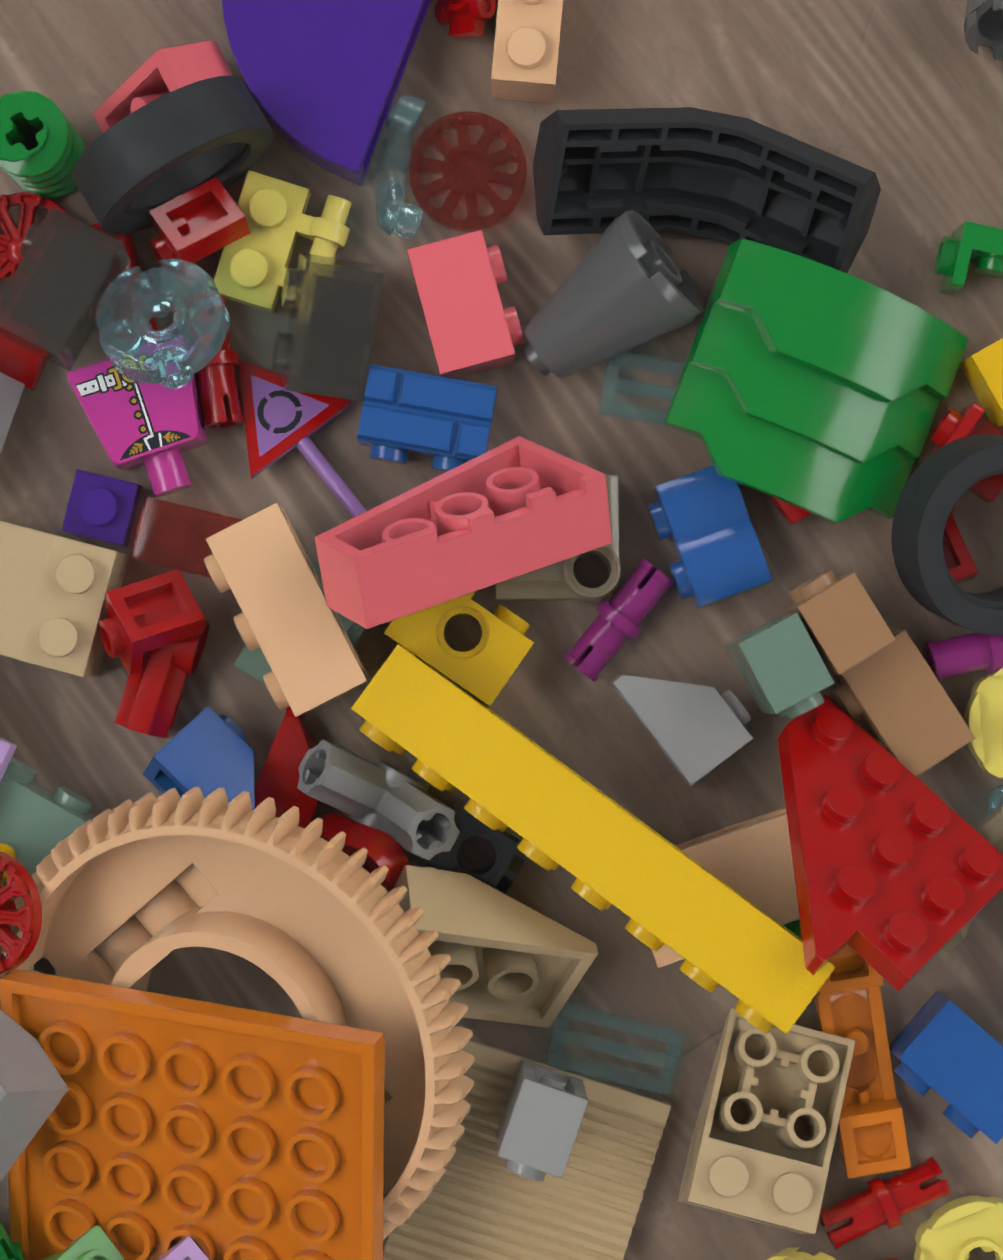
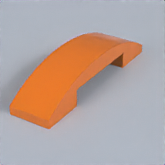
M846 944L831 959L835 969L814 998L819 1031L855 1040L837 1128L847 1178L850 1179L911 1168L903 1111L896 1097L880 989V986H884L883 977Z

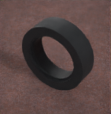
M235 76L208 78L165 94L116 123L83 152L75 163L72 178L105 233L111 235L133 233L154 226L149 214L150 210L217 177L224 188L234 183L265 155L272 145L274 134L242 79Z
M976 434L944 445L924 460L912 474L900 495L895 509L891 535L892 554L903 585L910 595L925 609L970 631L988 635H1003V587L985 593L965 592L950 575L943 552L945 526L950 512L959 498L977 482L993 475L1003 474V435Z

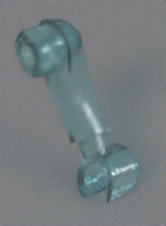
M411 95L400 97L397 104L388 113L386 127L393 130L390 139H384L374 178L375 211L378 226L389 236L395 233L406 240H411L415 237L423 214V210L419 206L404 203V180L411 161V134L424 113L423 109L427 104V101Z

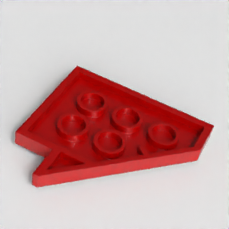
M824 694L822 695L824 699L822 704L795 717L785 726L777 739L805 967L812 975H815L848 944L899 992L1003 890V854Z

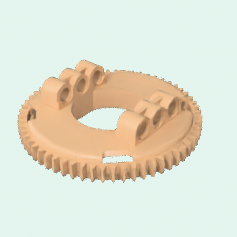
M193 787L183 794L182 797H180L175 788L169 789L159 796L158 799L151 792L145 794L134 803L128 799L112 810L108 808L94 817L92 821L88 820L75 829L71 835L60 841L51 850V853L42 859L36 866V872L31 875L38 889L42 905L41 932L33 952L24 963L15 969L42 973L34 971V964L41 958H45L55 968V976L147 991L153 967L174 949L185 947L215 948L238 955L264 970L286 991L303 1019L385 1033L384 1241L397 1226H401L410 1218L419 1205L423 1204L433 1190V1187L436 1186L445 1173L446 1169L444 1167L448 1165L457 1151L453 1145L457 1143L465 1130V1127L459 1122H462L471 1108V1104L463 1100V1098L467 1096L474 1086V1080L463 1074L474 1063L475 1056L461 1050L472 1038L473 1032L470 1029L455 1026L467 1013L468 1006L462 1003L449 1002L448 1000L461 986V982L459 979H441L439 973L451 961V957L449 954L431 956L428 947L439 936L438 932L433 930L418 933L414 926L423 915L424 910L419 907L404 912L398 903L403 899L407 888L403 885L388 892L381 885L389 870L385 865L375 869L371 874L362 867L368 853L366 848H361L350 857L342 851L346 838L344 832H339L328 842L320 837L323 829V819L317 817L305 829L298 826L299 808L296 806L291 807L280 818L275 817V801L271 797L265 799L252 810V801L247 791L241 792L230 803L228 802L225 789L220 787L206 798H204L200 787ZM17 897L14 901L16 909L19 910L21 907H24V900L22 897ZM14 925L11 930L22 939L23 931L17 925ZM0 945L3 957L6 959V950ZM8 972L0 974V977H3Z

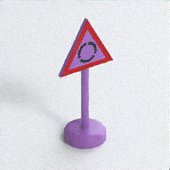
M240 359L241 365L238 367L251 479L297 447L352 518L366 512L367 510L309 438V436L353 403Z

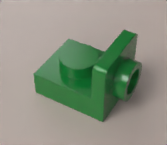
M965 221L953 231L952 238L947 236L942 238L934 266V273L943 275L940 293L953 295L963 288L969 262L977 263L975 271L980 274L1003 278V229Z

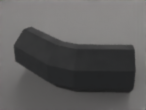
M693 107L556 110L540 122L533 161L536 216L543 235L604 233L617 216H620L627 210L629 212L634 210L655 231H673L713 239L727 246L743 238L811 259L845 273H848L869 231L881 191L877 175L871 170L751 119Z

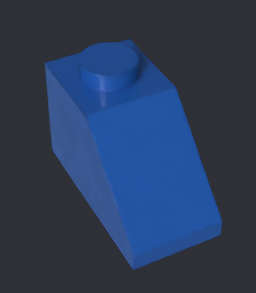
M209 706L157 752L143 772V775L162 794L169 789L175 788L180 797H182L183 794L193 787H200L204 798H206L220 787L225 789L228 802L230 803L241 792L247 791L252 801V810L255 809L254 751L246 744L247 737L241 727L228 716H218Z

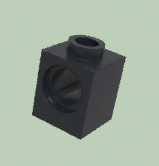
M455 801L452 809L455 810V825L460 831L457 840L450 852L438 853L430 860L422 858L421 862L438 870L468 874L494 889L497 888L506 893L525 862L524 859L515 855L518 851L517 846L520 840L506 831L492 830L465 810L464 806ZM482 837L493 845L496 856L489 867L476 871L462 864L459 859L458 849L466 839Z

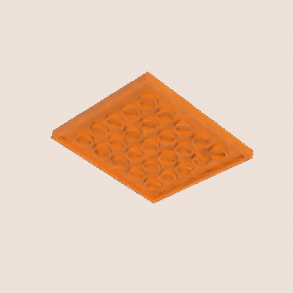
M13 969L0 978L1 1010L37 1039L69 1088L8 1171L11 1240L21 1245L26 1255V1260H41L62 1252L87 1229L94 1226L102 1228L125 1260H156L186 1236L191 1237L209 1260H383L385 1033L20 969Z

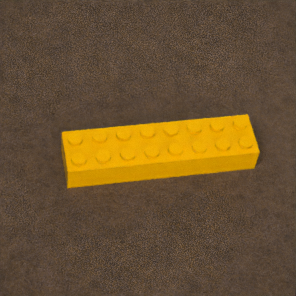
M399 644L351 707L353 711L365 719L359 730L368 738L390 753L393 750L402 756L405 750H407L417 758V761L411 768L414 772L442 792L447 790L453 794L456 788H458L470 797L464 809L492 830L496 831L499 829L504 832L507 827L513 829L523 837L517 846L522 853L548 871L550 869L556 871L559 865H561L577 877L570 888L599 910H608L612 904L631 918L624 927L629 933L656 952L664 944L668 945L685 958L679 969L710 993L714 991L718 984L723 986L739 998L734 1010L763 1033L768 1034L775 1025L787 1034L835 969V965L829 960L815 975H812L805 967L803 943L800 937L437 669Z

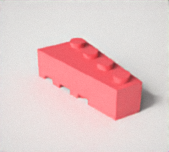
M518 436L315 536L326 605L360 626L369 629L611 544L612 534L606 474Z

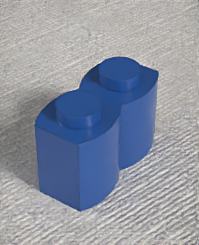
M713 465L655 486L654 493L657 501L648 504L647 508L659 540L670 537L679 561L669 564V568L681 600L692 597L696 608L699 609L772 581L766 559L750 521L737 482L719 476Z

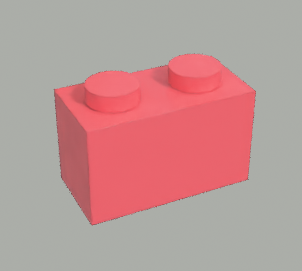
M478 230L407 249L440 376L456 379L515 363L513 346L524 343L515 306L503 309L497 284L508 281L498 244L486 247L483 232Z

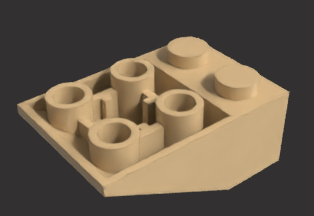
M730 1008L692 1134L677 1202L800 1234H816L855 1040L798 1025H793L787 1034L774 1025L769 1033L765 1034L741 1017L733 1008Z

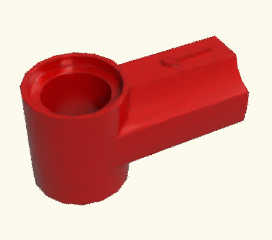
M205 620L204 633L143 653L142 672L128 676L114 721L115 724L146 735L164 739L170 737L188 676L194 675L201 660L208 637L209 621Z

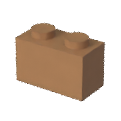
M832 569L825 573H818L789 591L795 602L781 610L784 615L798 613L830 675L844 673L896 641L855 572L838 577L835 576Z
M895 630L892 631V634L896 641L844 673L833 675L839 685L832 688L831 691L841 709L853 720L860 717L873 738L917 777L976 738L907 631Z

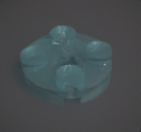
M164 259L159 260L162 267L151 268L141 272L139 266H136L119 275L107 287L96 308V323L99 327L100 344L110 363L117 371L137 382L146 384L159 383L164 388L178 389L187 385L192 380L194 373L204 368L216 356L230 328L231 318L213 278L206 271L184 260ZM170 312H174V322L169 327L160 331L153 330L149 323L151 318L154 316L165 318Z

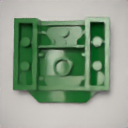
M742 238L729 245L663 424L703 440L708 455L719 476L775 497L833 524L840 523L866 509L891 519L894 517L898 500L907 483L914 461L919 459L939 402L948 397L968 338L929 312L871 283L811 259Z

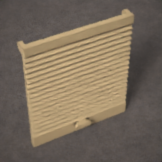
M469 1040L461 1050L474 1055L475 1061L463 1075L474 1080V1086L467 1096L463 1098V1100L471 1104V1108L462 1122H459L465 1127V1130L457 1143L453 1145L457 1151L448 1165L444 1167L446 1169L445 1173L436 1186L433 1187V1190L423 1204L418 1206L407 1221L401 1226H397L388 1235L383 1250V1260H624L636 1215L639 1211L659 1142L662 1138L663 1129L669 1116L670 1102L660 1101ZM521 1059L583 1080L588 1103L562 1178L546 1173L544 1181L531 1180L509 1171L506 1168L508 1160L498 1157L497 1130Z

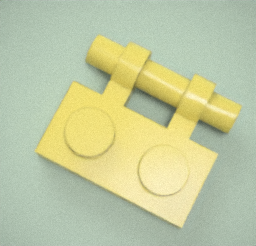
M248 170L238 207L246 216L250 234L224 247L210 291L213 295L225 296L226 299L274 313L280 291L284 290L296 294L290 317L301 322L314 324L320 302L328 301L333 283L328 280L337 249L345 247L350 232L345 223L352 203L343 198L328 195L321 217L309 216L305 214L311 196L308 188ZM298 236L313 241L304 272L288 269Z

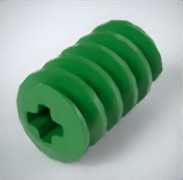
M25 90L3 95L0 98L1 168L25 192L40 195L50 200L71 194L78 188L72 178V171L79 157L87 149L84 139L53 100L38 92Z

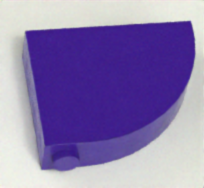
M222 0L224 23L236 63L253 99L269 123L287 143L304 157L326 171L362 186L432 0Z

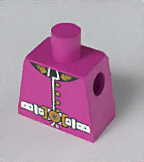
M183 334L66 373L72 389L114 466L126 471L145 465L155 497L170 495L192 486L182 452L207 444L206 428H203L202 423L204 419L198 378L192 367L191 357L194 356L192 344Z

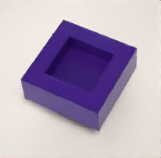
M77 469L61 531L127 547L142 486Z

